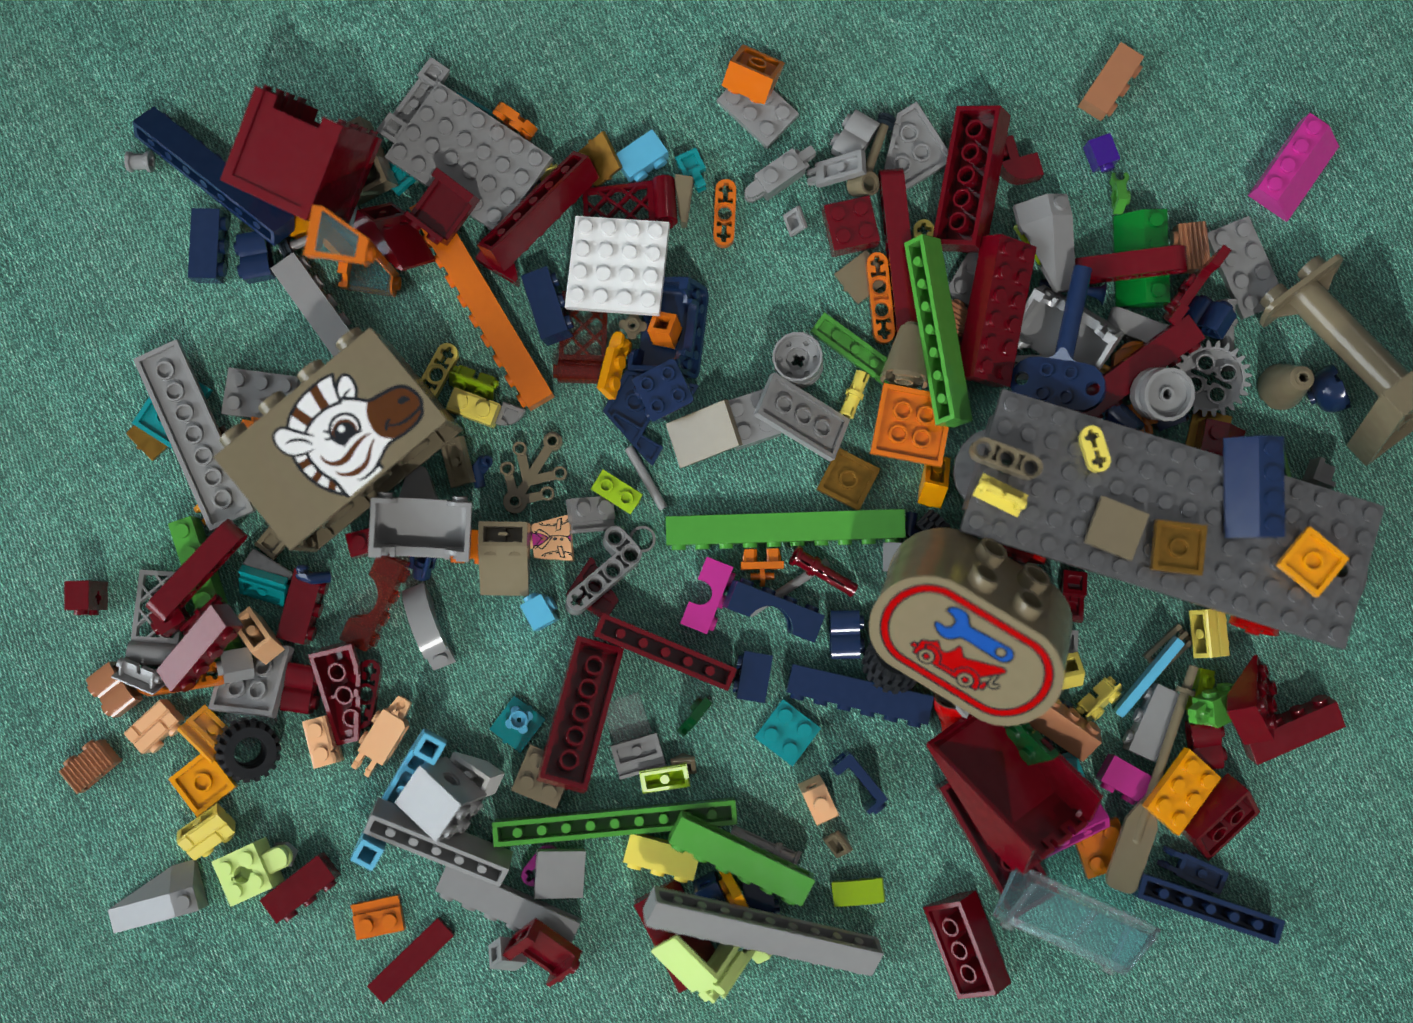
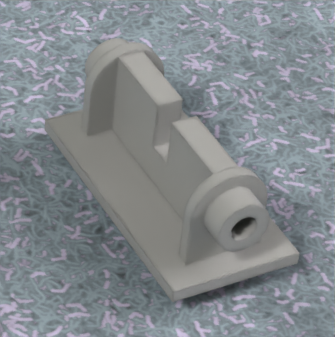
M128 657L118 659L116 666L119 667V670L111 676L115 680L151 695H154L165 686L156 670L145 665L140 669V663L130 660Z

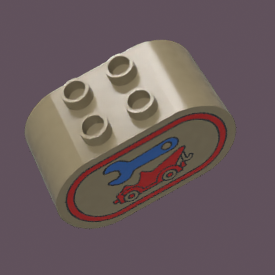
M933 528L918 532L899 546L891 559L886 580L873 606L869 621V633L872 644L884 661L976 718L994 725L1014 726L1030 722L1047 712L1061 694L1073 619L1066 598L1056 586L1050 583V578L1044 570L1034 564L1022 566L1007 557L1005 548L991 538L979 540L973 535L952 528Z

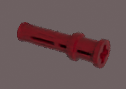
M798 546L789 559L790 565H796L805 570L808 576L815 575L846 593L849 597L854 595L858 588L857 583L821 563L820 557H813L803 551V547Z

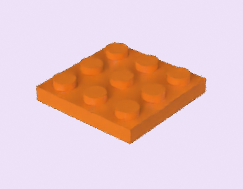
M883 383L870 454L939 468L942 467L949 427L935 425L930 391Z

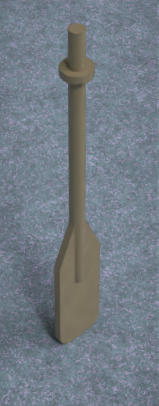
M1189 665L1182 687L1176 686L1175 691L1180 693L1147 792L1125 816L1105 875V882L1109 887L1127 894H1132L1138 889L1158 830L1157 818L1146 810L1142 804L1163 776L1189 696L1195 697L1196 692L1192 691V687L1199 669L1196 666Z

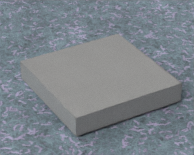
M585 848L537 849L534 898H583Z

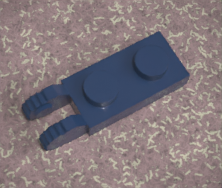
M1164 845L1162 850L1168 855L1178 857V863L1174 867L1169 862L1158 859L1157 865L1218 895L1221 894L1229 875L1228 872L1187 853H1180Z

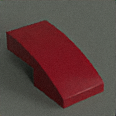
M1063 570L1060 592L1064 595L1070 606L1073 622L1082 623L1084 618V598L1087 596L1088 573Z

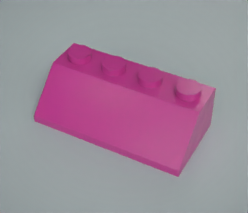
M1312 113L1307 114L1298 122L1248 196L1287 222L1339 148V144L1330 126Z

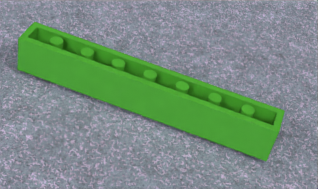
M922 234L905 242L904 246L935 425L954 428L971 422L973 419L941 239Z

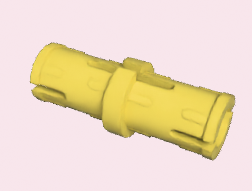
M856 370L850 388L845 392L847 396L839 413L844 414L849 419L854 418L860 400H863V392L870 377L869 374Z

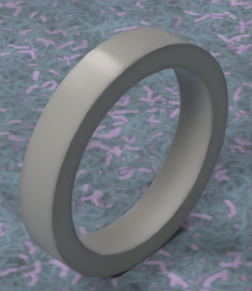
M638 526L632 530L630 537L632 538L633 534L639 529L650 531L653 536L652 545L647 549L641 550L642 553L648 552L655 545V533L647 526Z

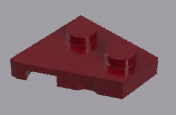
M592 557L589 558L566 593V597L598 568ZM591 582L588 584L589 589L593 592L601 590L598 583ZM610 589L587 610L597 617H600L601 613L610 615L619 600ZM584 593L582 594V597L579 598L577 601H575L574 599L573 601L580 605L582 599L585 597Z

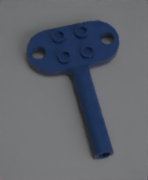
M1082 265L1073 266L1055 353L1047 358L1028 357L1021 360L1013 369L1010 385L1012 392L1076 412H1088L1095 409L1103 401L1107 392V383L1103 374L1095 366L1074 360L1092 268ZM1020 374H1028L1029 379L1026 384H1017V377ZM1091 384H1099V393L1094 396L1088 395V387Z

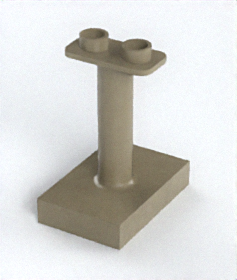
M1336 254L1326 262L1321 256H1316L1300 269L1297 277L1301 281L1289 290L1280 283L1265 294L1260 301L1265 310L1259 324L1262 327H1266L1279 317L1298 315L1379 396L1346 445L1367 466L1413 432V371L1409 372L1328 291L1332 279L1344 258L1340 254Z

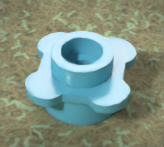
M514 706L510 710L511 715L506 720L505 725L509 729L513 728L518 730L519 733L524 734L528 731L527 726L529 721L533 719V714L531 711L525 712L520 710L519 706Z

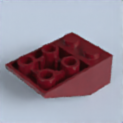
M389 202L357 210L353 228L367 237L396 269L406 271L435 262L436 258L419 231L407 223L410 219L404 215L405 211L395 204ZM352 232L354 237L358 239V235Z
M1258 655L1252 657L1227 694V713L1244 745L1274 740V730L1277 729V722L1274 716V712H1277V704L1274 699V695L1278 693L1277 686L1274 680H1270L1267 665L1261 663Z

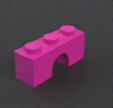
M706 557L698 580L707 583L711 587V599L702 605L689 601L680 624L705 634L708 633V630L714 631L718 618L714 617L717 608H723L722 606L726 598L723 592L726 585L730 587L736 575L732 573V566Z

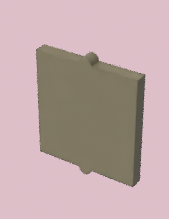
M867 250L834 274L844 287L843 291L848 292L857 305L869 297L866 261L870 253ZM874 260L871 265L876 267V274H871V277L885 276V273L879 274L881 264ZM875 281L873 283V290H878L884 285V282Z

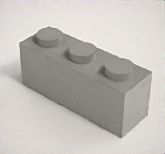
M1152 683L1142 695L1143 702L1140 708H1136L1133 713L1132 720L1134 722L1131 729H1128L1123 736L1122 742L1124 745L1122 748L1147 760L1156 762L1179 693L1158 683Z

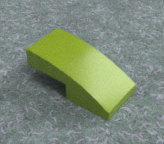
M883 877L831 882L834 907L886 902Z

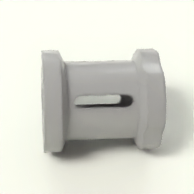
M126 151L124 155L125 168L128 172H134L135 170L154 172L155 157L153 152L133 153Z

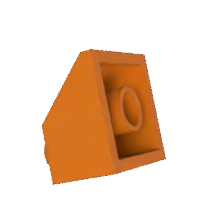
M742 44L729 62L722 86L733 94H741L748 97L754 103L765 104L771 96L785 62Z

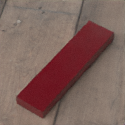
M438 917L367 987L384 1004L455 933Z

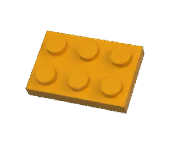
M1184 747L1142 806L1172 833L1180 836L1221 777L1193 751Z

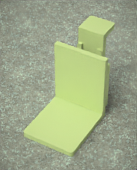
M678 935L660 943L651 950L692 993L698 991L699 996L705 1002L709 1000L712 1004L716 1002L719 996L722 998L727 996L751 958L757 964L769 960L772 956L765 952L744 948L739 952L738 949L740 947L720 943L708 962L705 963Z

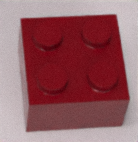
M870 195L823 206L822 218L832 258L878 247L880 237Z

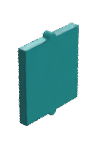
M514 696L489 730L500 737L504 744L508 743L521 753L546 718L532 709V705L528 706L518 697ZM514 706H519L520 710L525 712L531 711L533 714V719L529 721L527 726L528 731L524 734L519 733L518 730L513 728L509 729L505 725L506 720L511 715L510 710Z

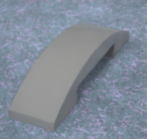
M430 57L417 74L419 78L393 114L391 112L388 113L376 129V132L392 143H395L438 81L444 85L450 69Z

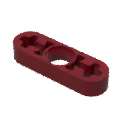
M374 659L365 660L360 665V692L364 687H369L373 691V696L369 701L363 700L360 696V704H371V708H365L364 715L368 717V720L360 724V729L367 728L372 724L371 720L376 712L383 668L381 663ZM371 664H373L374 669H377V672L372 674L370 681L375 680V685L372 683H362L363 679L368 680L369 672H366L365 668L370 667Z

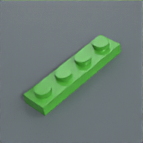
M824 312L810 333L883 386L880 375L887 357Z

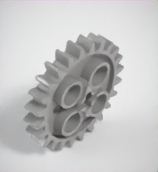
M1207 340L1206 347L1203 348L1201 345L1200 348L1189 356L1184 354L1180 356L1183 363L1179 362L1176 364L1180 368L1179 370L1184 371L1191 379H1199L1202 383L1201 389L1195 391V399L1192 404L1194 407L1193 414L1197 413L1200 409L1202 410V417L1206 416L1207 411H1211L1212 417H1215L1217 410H1220L1222 415H1226V407L1234 411V402L1238 404L1243 403L1239 396H1248V393L1243 388L1251 387V384L1246 382L1245 379L1251 377L1252 374L1245 373L1244 370L1249 368L1250 364L1242 365L1241 362L1244 360L1245 355L1237 358L1238 348L1230 352L1229 343L1224 348H1220V341H1217L1215 347H1212L1210 341ZM1202 357H1209L1213 365L1210 369L1203 370L1199 367L1198 361ZM1224 367L1234 369L1235 376L1232 379L1222 378L1221 370ZM1195 369L1208 376L1211 373H1215V379L1232 387L1227 389L1214 382L1211 386L1207 385V379L1191 373V370ZM1214 388L1221 389L1224 392V398L1221 401H1213L1210 398L1211 390Z

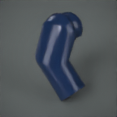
M906 512L905 532L907 538L921 532L916 527L918 513Z

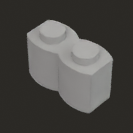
M857 109L852 115L848 113L842 123L844 129L840 134L836 132L830 142L832 146L831 154L837 157L860 149L865 152L877 133L880 123Z

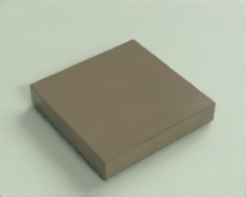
M1100 496L1083 543L1132 561L1150 514L1108 497Z

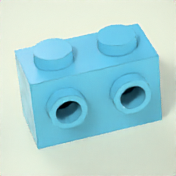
M534 592L523 598L525 603L521 604L520 607L533 631H540L560 620L555 612L558 607L552 596Z

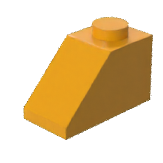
M943 457L942 467L940 468L924 465L917 503L941 509L948 490L950 458Z

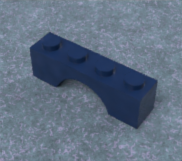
M741 578L740 582L732 580L722 607L750 617L759 608L773 606L785 617L788 633L815 643L825 617L818 613L819 608L806 604L804 608L797 605L798 600L784 595L783 599L775 596L776 591L766 587H762V590L753 587L754 582Z

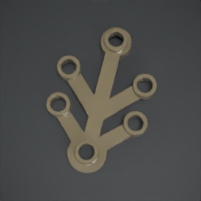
M549 432L544 436V447L531 468H529L526 455L528 450L526 444L521 441L514 443L512 450L517 455L523 481L517 489L513 476L515 472L514 465L507 461L501 464L500 472L505 477L508 490L503 499V504L507 511L520 513L526 508L528 503L541 500L551 501L555 497L554 489L549 486L543 487L539 492L526 493L532 485L553 480L563 481L567 478V470L562 466L555 467L553 471L539 474L550 454L561 449L563 445L562 437L558 433ZM555 437L557 439L556 444L549 445V438ZM518 445L524 446V451L522 453L516 452V447ZM511 465V472L504 473V466ZM559 469L564 470V476L561 478L556 476V471ZM547 489L552 491V495L549 498H545L543 495ZM513 497H518L519 503L516 506L511 504Z

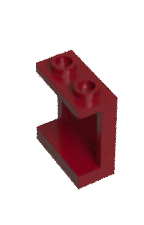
M436 167L431 174L435 179L411 212L406 211L404 215L410 219L407 223L418 231L421 228L428 233L426 237L436 245L441 242L448 246L480 199Z
M535 918L511 936L502 956L512 960L522 953L549 972L550 975L546 985L551 987L557 982L561 983L568 974L576 972L580 965L579 958L582 950Z

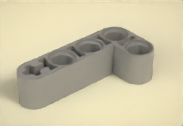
M609 527L603 537V546L612 557L567 595L565 609L571 615L582 614L639 564L642 551L621 527ZM617 535L620 542L616 544L611 543L608 536ZM624 553H633L636 560L628 561L625 559ZM614 567L617 569L618 575L610 576L607 574L606 569ZM591 582L598 583L601 590L593 592L589 589L588 584ZM584 593L585 597L582 599L580 606L578 604L573 606V599L577 601Z

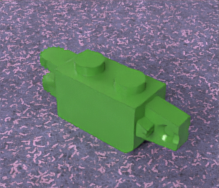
M1218 683L1216 687L1203 690L1201 694L1193 697V705L1188 708L1189 723L1220 728L1232 722L1227 713V694L1235 683Z

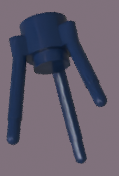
M409 556L408 568L413 569L412 577L419 581L429 580L432 570L435 568L437 558L418 557L415 560V557Z

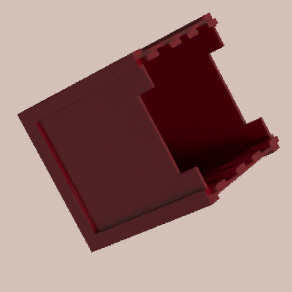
M266 84L262 88L255 86L220 180L306 221H310L312 205L323 206L349 225L382 142V139L377 137L378 132L370 129L369 133H367V128L351 122L349 127H346L347 121L339 119L336 123L323 117L319 124L315 122L318 110L305 104L307 99L298 96V99L294 100L295 95L286 92L284 96L285 91L276 89L275 93L271 92L273 87ZM335 220L341 227H345L340 222Z

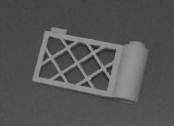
M139 570L131 641L126 649V657L140 663V665L160 666L181 641V631L174 634V638H166L161 635L153 637L156 635L154 631L146 637L139 636L140 626L146 621L149 624L152 622L149 617L152 612L146 614L143 611V602L149 597L151 598L175 572ZM146 575L155 576L160 582L150 591L145 586Z

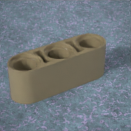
M979 438L969 447V455L972 460L1022 480L1034 479L1043 471V463L1037 456L990 438ZM978 444H984L987 447L988 453L986 456L978 454L976 449ZM1002 453L1009 454L1011 457L1010 465H1004L1001 462L1000 455ZM1025 462H1030L1034 465L1035 470L1033 474L1026 473L1024 470Z

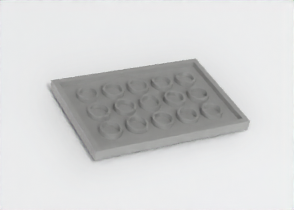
M439 81L384 156L390 163L426 187H429L435 179L431 174L436 167L480 199L469 216L491 231L531 193L546 169L553 162V158Z

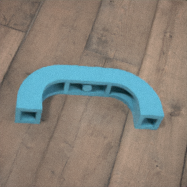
M424 728L409 749L381 799L396 804L395 801L419 765L425 763L435 765L447 744V740ZM362 832L350 860L372 871L384 852L387 842Z

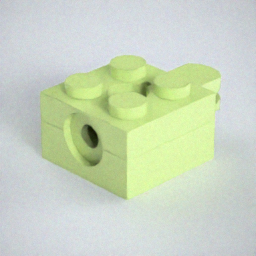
M264 837L212 861L230 907L284 882L281 869L290 865L293 860V854L287 845H277L271 848L267 838Z

